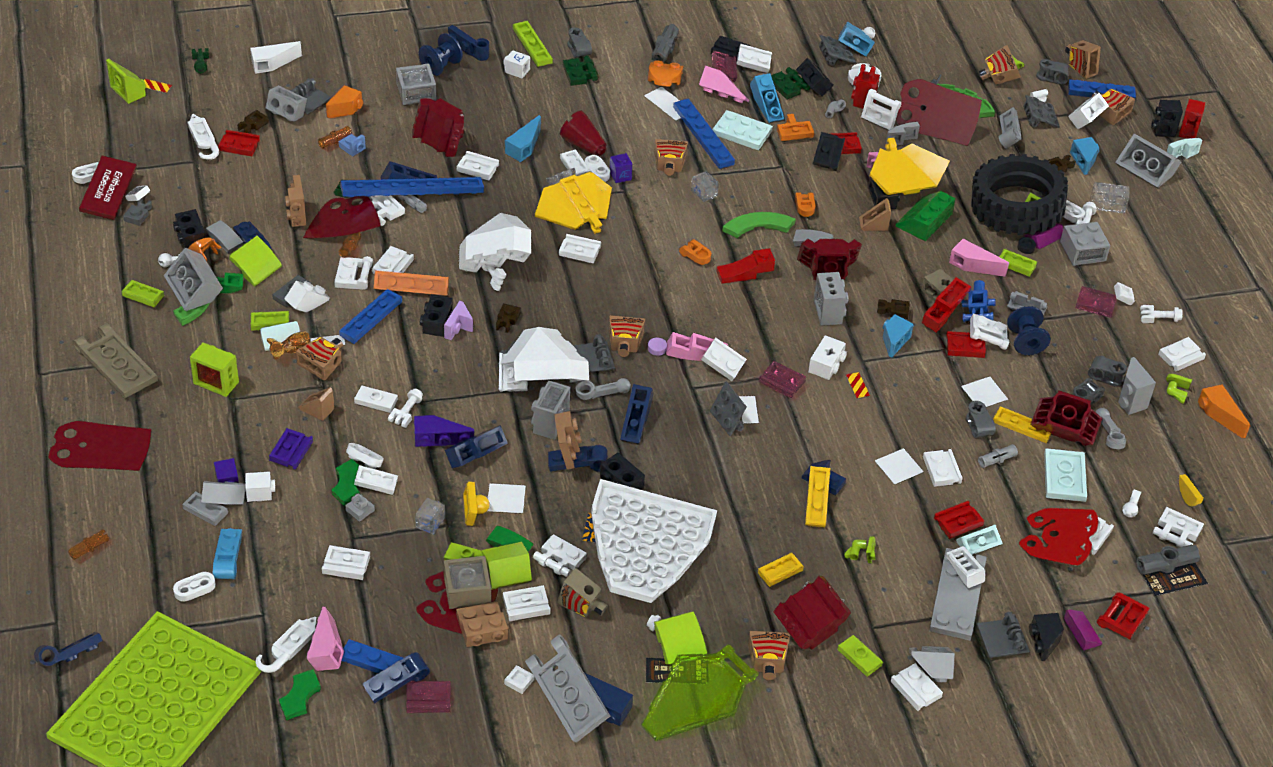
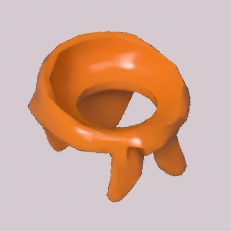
M203 238L191 244L188 249L202 254L207 262L208 260L203 252L210 247L217 255V249H221V246L212 238Z

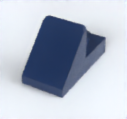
M831 460L812 463L810 466L830 468ZM810 466L802 475V479L808 482ZM830 470L828 492L836 496L845 485L846 478Z

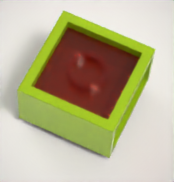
M202 342L190 356L193 384L227 397L239 383L236 355Z

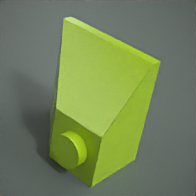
M106 60L110 87L128 104L146 96V84L143 79H140L134 73L114 61Z

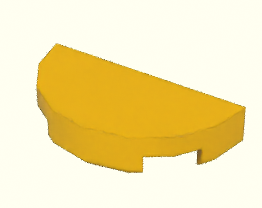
M1186 474L1179 475L1180 492L1185 503L1192 507L1201 504L1203 496Z

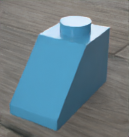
M849 22L845 24L838 38L840 42L864 56L868 55L875 43L861 29Z
M1092 137L1073 140L1070 151L1083 174L1086 175L1096 161L1097 153H1099V146Z
M896 314L890 320L887 319L883 325V340L888 356L891 358L911 338L914 326L913 323Z

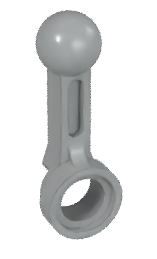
M625 378L600 386H594L590 381H581L576 385L575 390L576 395L580 399L588 400L618 392L627 393L631 388V384ZM583 390H589V391H590V392H588V393H581V391H583Z
M1106 408L1097 409L1096 413L1103 418L1101 424L1109 433L1106 445L1113 449H1123L1126 445L1125 435L1120 433L1121 429L1113 422Z

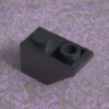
M1059 613L1034 615L1032 623L1029 624V633L1034 637L1035 652L1039 653L1041 661H1046L1060 643L1064 628Z

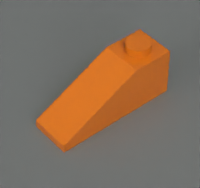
M1223 384L1202 389L1198 403L1205 413L1241 438H1246L1250 423Z

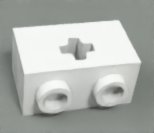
M824 336L810 359L808 372L830 380L833 373H837L840 361L844 362L846 358V343Z

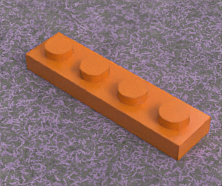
M375 270L373 289L448 296L449 277Z

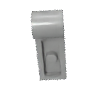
M1013 107L999 116L1002 134L998 137L1000 143L1006 149L1021 140L1018 114Z

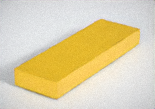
M1001 406L993 418L994 423L1044 443H1047L1051 436L1050 432L1036 430L1035 427L1031 426L1032 418Z
M810 466L806 526H826L830 468Z

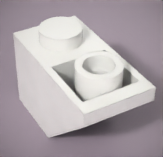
M295 281L284 299L295 309L309 312L329 301L330 297L325 294L326 290L319 285L313 286L307 281L304 283Z

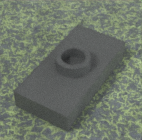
M297 275L272 294L273 300L288 307L290 304L284 298L295 281L302 283L309 281Z

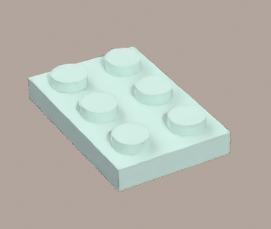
M726 110L712 130L718 137L759 151L771 134L773 126Z
M1045 449L1046 498L1086 502L1085 452Z

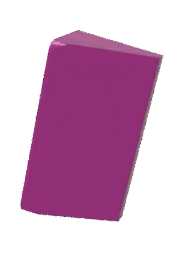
M1056 223L1053 228L1047 227L1046 231H1036L1032 235L1028 233L1025 237L1033 239L1036 242V248L1041 249L1061 239L1063 226Z
M1066 610L1064 620L1082 649L1087 650L1101 646V640L1083 611Z

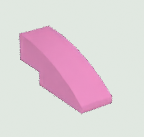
M672 332L667 341L666 355L680 359L702 361L703 355L714 339L693 333L691 337Z

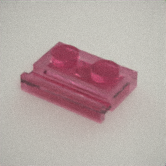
M713 51L711 55L712 68L722 71L729 79H732V82H735L737 79L736 56L732 58L729 57V54Z
M1082 286L1075 308L1111 318L1116 303V295Z
M773 361L764 371V374L760 375L759 382L792 398L793 394L806 382V376Z
M451 681L407 683V713L450 712Z

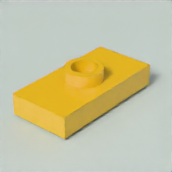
M790 553L758 568V574L771 587L802 572L804 566L793 553Z

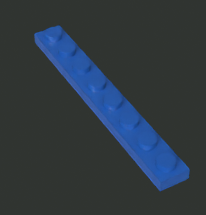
M481 177L341 180L340 182L342 195L347 197L476 194L484 192Z

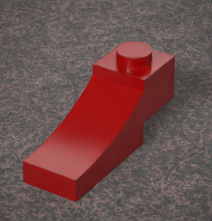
M770 248L754 250L752 254L741 260L717 266L716 272L721 284L756 279L757 273L774 271L775 259Z
M956 277L926 311L922 324L937 333L947 322L958 304L970 292L971 286Z

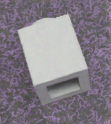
M512 51L505 57L503 62L505 73L523 78L530 70V56Z
M270 472L246 473L247 502L272 500V492H275V480H271Z

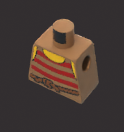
M1084 40L1072 45L1069 44L1065 49V52L1069 54V66L1085 79L1097 75L1101 47Z
M1008 45L986 57L987 68L979 71L982 80L992 76L995 84L1021 77Z
M1109 89L1104 94L1100 93L1109 107L1099 115L1111 125H1115L1132 112L1134 98L1114 89ZM1095 91V92L1093 93L1092 97L1095 96L1096 94L1100 93V92H1099V91Z
M655 139L654 155L657 170L664 171L668 176L673 175L674 172H681L687 157L688 141Z
M610 315L609 337L611 349L618 351V354L622 357L628 356L629 352H637L644 335L645 319Z
M318 337L296 351L297 364L325 381L341 363L343 343L338 338L329 342L323 337Z
M750 631L748 648L752 668L754 671L763 672L764 679L773 680L776 677V673L784 671L790 634Z

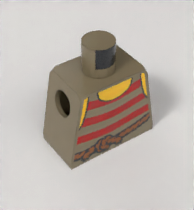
M575 568L563 582L557 602L559 605L582 617H587L592 610L602 616L608 607L607 604L599 600L602 589Z

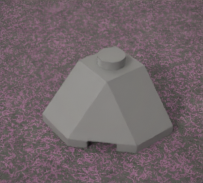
M922 646L921 651H917L915 647L909 648V653L929 676L934 678V681L947 682V679H953L955 653L949 647Z

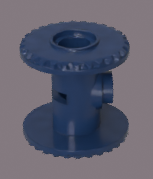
M443 33L438 37L439 47L434 49L429 45H423L418 51L421 65L429 64L432 74L435 76L443 72V67L448 64V61L457 64L463 58L460 44L449 33Z
M1033 306L1020 307L1008 316V328L1018 334L1014 340V348L1021 355L1030 356L1038 354L1049 346L1050 334L1045 329L1038 328L1044 319L1043 313L1039 308Z

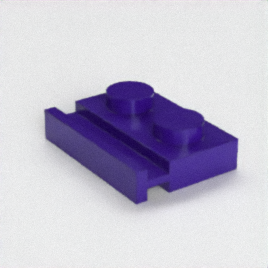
M286 428L270 453L269 461L287 467L292 466L293 469H297L313 443V437H306L303 433Z

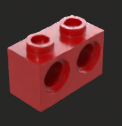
M1193 99L1188 100L1178 137L1186 139L1196 138L1206 102Z

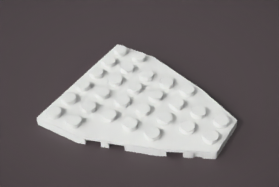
M600 479L591 508V516L598 559L610 592L652 603L680 579L709 544L717 510Z

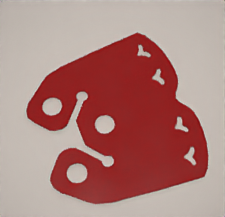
M1045 508L1027 517V521L1034 528H1040L1051 520H1055V523H1051L1043 529L1041 537L1048 544L1047 547L1043 546L1042 541L1036 535H1028L1019 541L1020 547L1029 555L1076 566L1082 564L1089 556L1092 549V542L1089 537L1095 534L1098 528V516L1094 510ZM1037 516L1043 517L1042 522H1035L1034 519ZM1058 531L1059 534L1056 537H1052L1050 532ZM1033 540L1036 544L1033 547H1029L1027 542Z

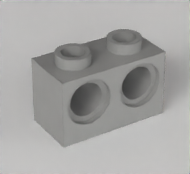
M278 85L269 90L266 109L274 114L286 117L289 121H296L304 116L307 98Z

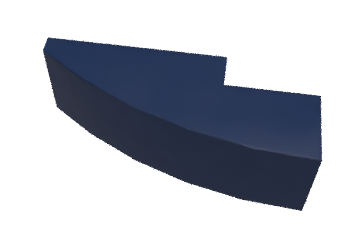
M501 425L446 449L445 453L451 468H456L474 459L481 458L508 444Z

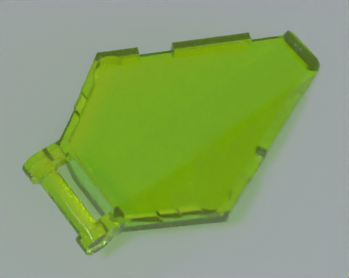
M729 644L713 654L677 655L670 668L671 672L666 681H663L641 726L655 741L735 716L745 686L749 682H753L759 673L754 668L751 669L734 652L735 649ZM729 658L744 675L740 676L724 659Z

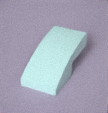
M1191 138L1173 142L1168 145L1167 152L1176 158L1182 155L1188 159L1199 153L1202 139Z

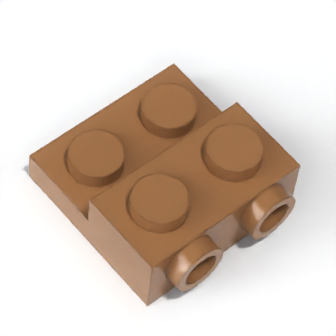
M293 175V183H290V188H287L288 196H285L286 207L289 206V209H286L287 220H291L292 227L305 226L306 216L300 175Z
M570 411L554 414L558 442L566 468H575L573 460L577 459L576 452H580L579 443H582L580 431L576 432L578 430L576 418L572 419Z
M497 601L456 609L457 619L466 647L480 646L508 639V626Z

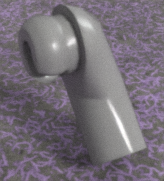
M842 99L831 102L828 105L825 116L832 118L834 113L840 112L846 107V102Z

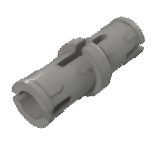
M1014 444L1002 449L996 448L991 453L978 457V462L982 468L995 463L1001 464L1004 460L1017 456L1018 451ZM1003 454L1002 456L993 459V457Z

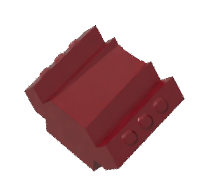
M430 98L420 99L413 124L412 138H421V143L433 147L436 152H445V157H455L459 141L463 138L464 134L463 111L441 98L436 101Z
M807 239L801 243L797 260L810 268L813 280L817 279V273L839 272L841 279L845 280L848 276L847 267L857 261L862 244L855 239L850 243L843 239H819L815 243Z
M1058 390L1054 397L1040 398L1030 425L1035 427L1036 430L1050 432L1053 436L1071 442L1079 441L1084 446H1090L1094 444L1103 418L1091 409L1090 400Z
M820 575L813 583L808 582L799 592L790 595L785 603L780 602L773 611L801 649L810 648L811 650L836 633L838 627L851 614V611L824 576Z

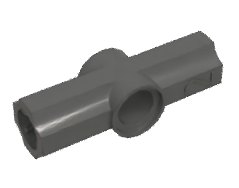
M669 24L665 27L662 35H658L651 58L653 61L665 62L669 53L673 52L675 40L679 34V29L676 25Z
M1187 545L1179 548L1165 546L1161 552L1137 557L1136 563L1140 574H1149L1157 571L1170 573L1174 571L1175 567L1199 562L1200 556L1196 545Z

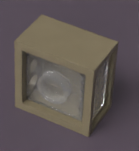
M485 556L444 560V580L449 609L491 603V585Z

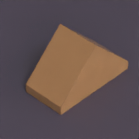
M887 198L859 217L860 226L863 231H888L891 208Z
M329 387L309 395L298 408L323 421L334 410L332 388Z

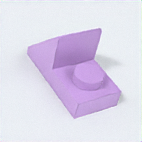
M462 301L458 302L444 324L445 339L452 340L454 335L459 333L460 329L473 331V319Z

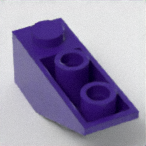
M435 415L414 416L415 447L456 445L474 436L473 428Z

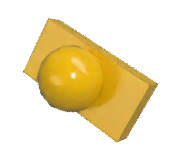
M467 482L463 493L465 524L473 526L477 514L487 512L490 502L486 496L476 495L475 482Z

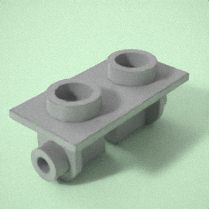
M1018 291L1011 293L1007 308L1016 310L1024 306H1033L1039 308L1044 315L1047 309V303L1044 300L1031 297V300H1027L1028 295Z

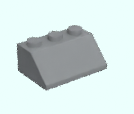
M1134 133L1115 163L1159 188L1174 175L1181 161Z
M187 248L181 252L164 274L174 294L186 311L211 303L223 289L203 255Z

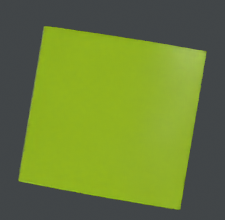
M255 236L229 256V260L242 271L243 277L254 287L282 267L276 255L258 236Z
M693 611L654 621L658 643H661L665 664H672L707 654L704 638Z

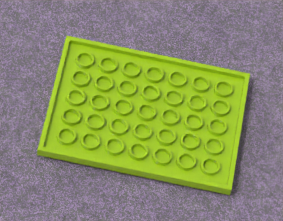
M157 611L46 733L47 739L99 767H182L262 671L256 666V661Z

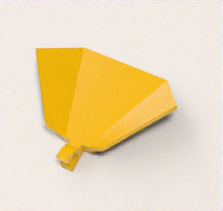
M888 138L887 142L889 144L885 145L886 150L880 148L869 175L888 195L920 193L922 189L938 186L950 161L914 144L897 150L895 139Z
M592 172L563 178L559 183L543 188L534 217L573 230L589 222L593 233L601 232L599 227H602V223L598 218H607L612 187Z

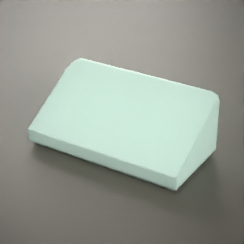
M297 321L260 329L265 351L303 344Z
M996 525L956 539L957 544L960 547L964 546L971 555L1003 544Z

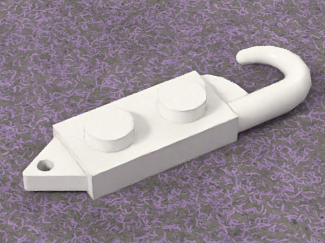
M192 114L190 121H188V128L198 148H211L213 152L210 155H204L200 152L199 156L206 160L215 159L219 155V148L205 118Z
M316 617L303 621L299 619L273 644L271 652L276 660L271 665L262 664V655H258L255 662L258 669L267 673L275 672L288 660H291L312 639L316 630Z

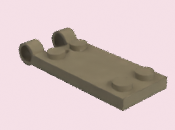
M108 323L98 327L101 339L91 344L83 336L73 340L76 351L79 354L82 353L124 398L158 381V377L152 369L120 338Z

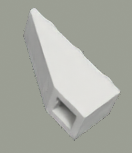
M300 41L250 48L255 74L273 71L302 56Z

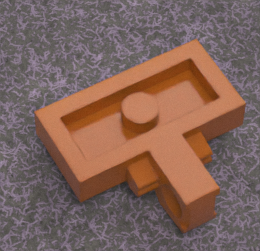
M787 114L785 124H777L776 130L781 141L814 137V130L810 121L796 122L794 114Z

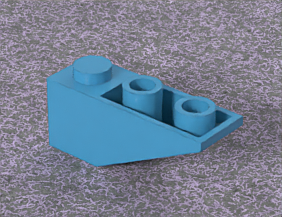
M771 74L754 76L750 87L754 100L768 123L784 120L785 118Z
M540 115L505 140V154L522 162L533 153L541 130Z

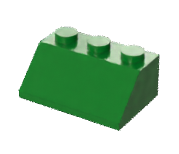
M942 191L923 196L895 226L926 242L953 214L956 198Z

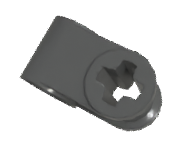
M571 28L568 32L570 38L567 45L573 56L576 58L591 55V43L580 28Z
M1048 59L1040 61V69L1036 74L1039 80L1058 84H1065L1068 81L1069 66L1066 63Z
M1096 356L1088 370V375L1094 380L1118 387L1124 383V374L1127 371V366L1122 362L1114 361L1104 356Z
M1087 378L1074 388L1072 395L1090 400L1091 404L1101 399L1105 388L1097 386L1091 378Z
M972 401L968 407L969 412L966 415V421L974 438L995 434V423L990 417L985 404L981 401Z

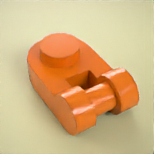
M796 192L795 203L797 212L803 217L812 216L815 212L814 193L801 194V192Z
M695 239L689 241L687 246L684 245L679 248V252L683 257L687 256L700 265L708 264L711 261V251Z

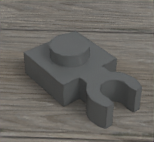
M143 198L137 201V206L131 205L123 215L125 222L140 226L148 217V211L152 208V202L149 200L148 203L144 204Z

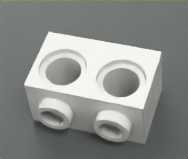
M1100 93L1086 100L1068 117L1075 127L1080 129L1094 120L1109 106Z

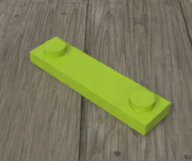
M523 21L513 24L514 32L536 66L552 64L553 58L530 23Z

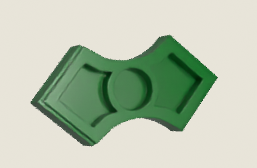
M353 459L336 468L339 482L331 489L332 495L343 506L351 502V498L356 494H360V491L354 485L359 465Z
M314 669L293 675L291 691L279 699V705L286 720L307 714L306 704L309 698L321 690Z

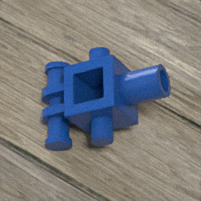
M975 281L974 290L969 292L968 300H962V307H968L970 314L963 313V322L970 321L973 313L994 321V313H989V306H996V299H989L984 281Z

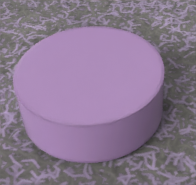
M653 338L648 343V351L652 355H663L667 351V342L662 338Z

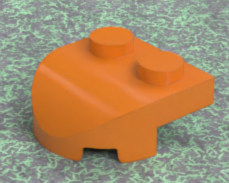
M662 61L651 62L648 71V81H654V84L670 87L672 83L680 85L684 66H680L678 63L663 64Z

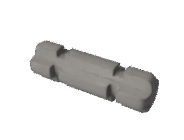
M398 195L399 199L420 213L427 210V204L414 195Z

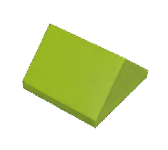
M522 542L481 551L482 556L486 558L491 589L532 581L529 553Z

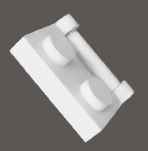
M870 89L861 117L890 130L894 127L901 102L889 99L876 93V90ZM873 99L891 106L892 109L889 110L873 103Z
M368 256L363 259L340 257L335 287L367 289L369 283L367 279L369 270L373 265V259ZM358 267L362 268L360 279L355 280Z
M973 313L970 318V337L975 340L981 339L998 345L999 348L1006 350L1009 345L1007 325Z

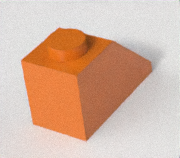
M344 85L326 103L327 117L335 118L353 115L363 105L362 92Z

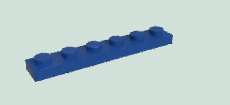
M689 98L674 102L673 108L716 166L721 169L734 165L735 159Z

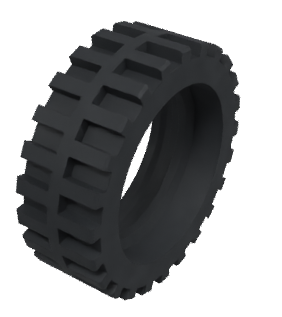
M1009 154V157L1002 155L998 156L996 160L992 158L988 160V164L983 163L980 165V169H977L975 176H973L972 212L974 215H977V219L980 222L984 221L985 226H992L998 232L1000 230L1006 231L1005 234L1011 235L1012 232L1018 233V235H1023V233L1032 235L1036 231L1044 232L1047 227L1053 228L1056 222L1059 223L1062 220V216L1065 215L1068 192L1067 177H1064L1065 173L1062 170L1058 171L1057 165L1049 164V161L1046 159L1040 160L1038 156L1027 157V154H1022V156ZM1017 186L1034 189L1045 195V197L1031 202H1015L1003 199L993 192L1002 188Z

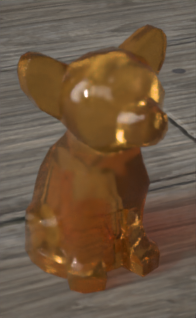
M301 331L290 335L283 342H278L273 338H267V342L270 344L269 350L273 358L279 359L284 353H295L299 348L310 343V337L307 331Z

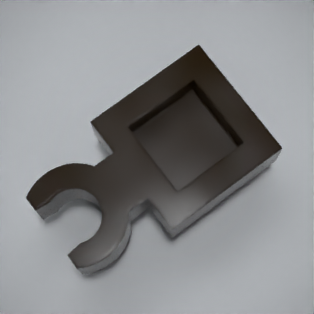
M255 110L244 117V121L238 123V131L244 129V133H250L251 129L257 131L269 123V117Z
M1070 155L1064 156L1063 159L1055 157L1048 160L1049 164L1057 165L1058 171L1062 170L1064 173L1067 172V169L1074 168L1076 163L1075 160L1070 161Z
M879 299L877 313H890V317L896 314L903 319H908L910 301L892 299L890 303Z
M503 303L497 315L496 330L498 331L500 327H505V333H508L510 331V324H516L521 314V307Z

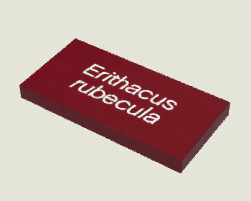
M102 155L80 204L79 212L115 220L136 171L137 164Z

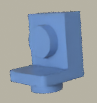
M350 134L338 141L339 147L352 157L366 149L364 135L355 137L353 134Z

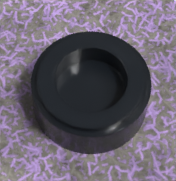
M1023 237L1019 239L1017 248L1024 254H1031L1035 251L1036 242L1029 237Z

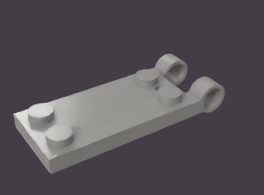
M946 548L929 631L971 641L982 583L967 588L946 557V553L954 549ZM976 555L975 559L985 568L987 557Z
M559 634L550 641L558 653L546 664H543L540 658L533 654L525 662L572 741L577 743L608 719L610 714L569 649L567 641Z

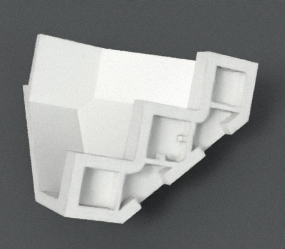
M499 213L463 240L459 251V269L476 273L482 264L500 268L506 259L525 262L531 254V230L517 216Z
M536 327L522 332L500 364L505 366V384L570 379V383L589 381L588 361L576 352L577 349L569 341H566L558 330Z

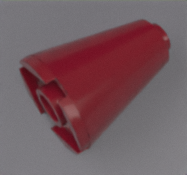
M582 110L572 114V119L569 122L566 120L561 127L560 135L562 139L592 155H603L607 149V144L587 114Z

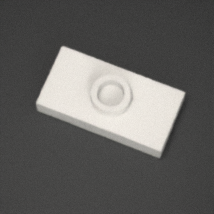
M576 149L560 154V160L571 175L580 176L591 172Z
M361 386L354 398L355 404L389 413L392 412L398 401V395L366 386Z
M359 465L354 485L393 495L398 475Z

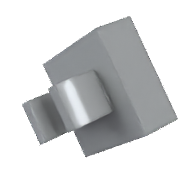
M359 493L351 498V502L345 505L346 511L359 522L375 511L374 505Z

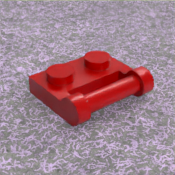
M1117 592L1105 613L1097 619V624L1101 628H1109L1130 640L1150 608ZM1124 605L1125 608L1116 621L1111 619L1118 607Z

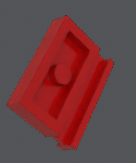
M226 130V134L223 135L218 145L219 151L253 156L258 142H260V135Z
M857 132L829 133L842 139L845 138L841 154L861 153L862 147L859 137H857Z
M947 331L948 356L985 358L986 348L984 340L972 339L969 332Z
M969 501L942 510L934 515V520L939 522V526L949 539L979 528L984 524V519L974 507L970 506Z

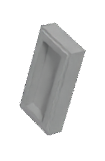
M195 491L182 504L183 509L216 526L228 514V509L220 504L201 502L202 495Z

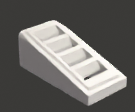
M964 546L946 553V557L967 588L985 581V569Z

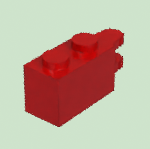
M865 64L861 65L859 75L854 78L853 86L856 87L851 95V99H854L853 106L862 109L864 108L869 90H876L877 93L880 75L875 74L876 67L872 66L870 72H866Z

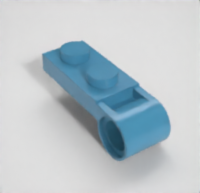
M221 529L213 562V576L215 579L236 578V562L242 539V529Z

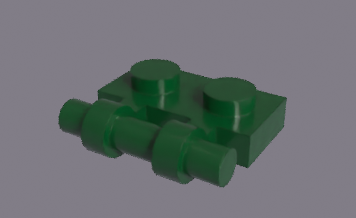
M589 56L584 57V62H580L579 58L563 60V68L570 86L587 84V79H592V81L598 80L597 69L594 68V62Z
M790 67L786 69V75L782 71L771 75L775 89L787 100L800 95L802 88L805 91L810 89V86L799 76V73Z

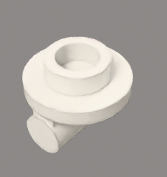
M1047 89L1030 93V97H1036L1040 101L1046 102Z

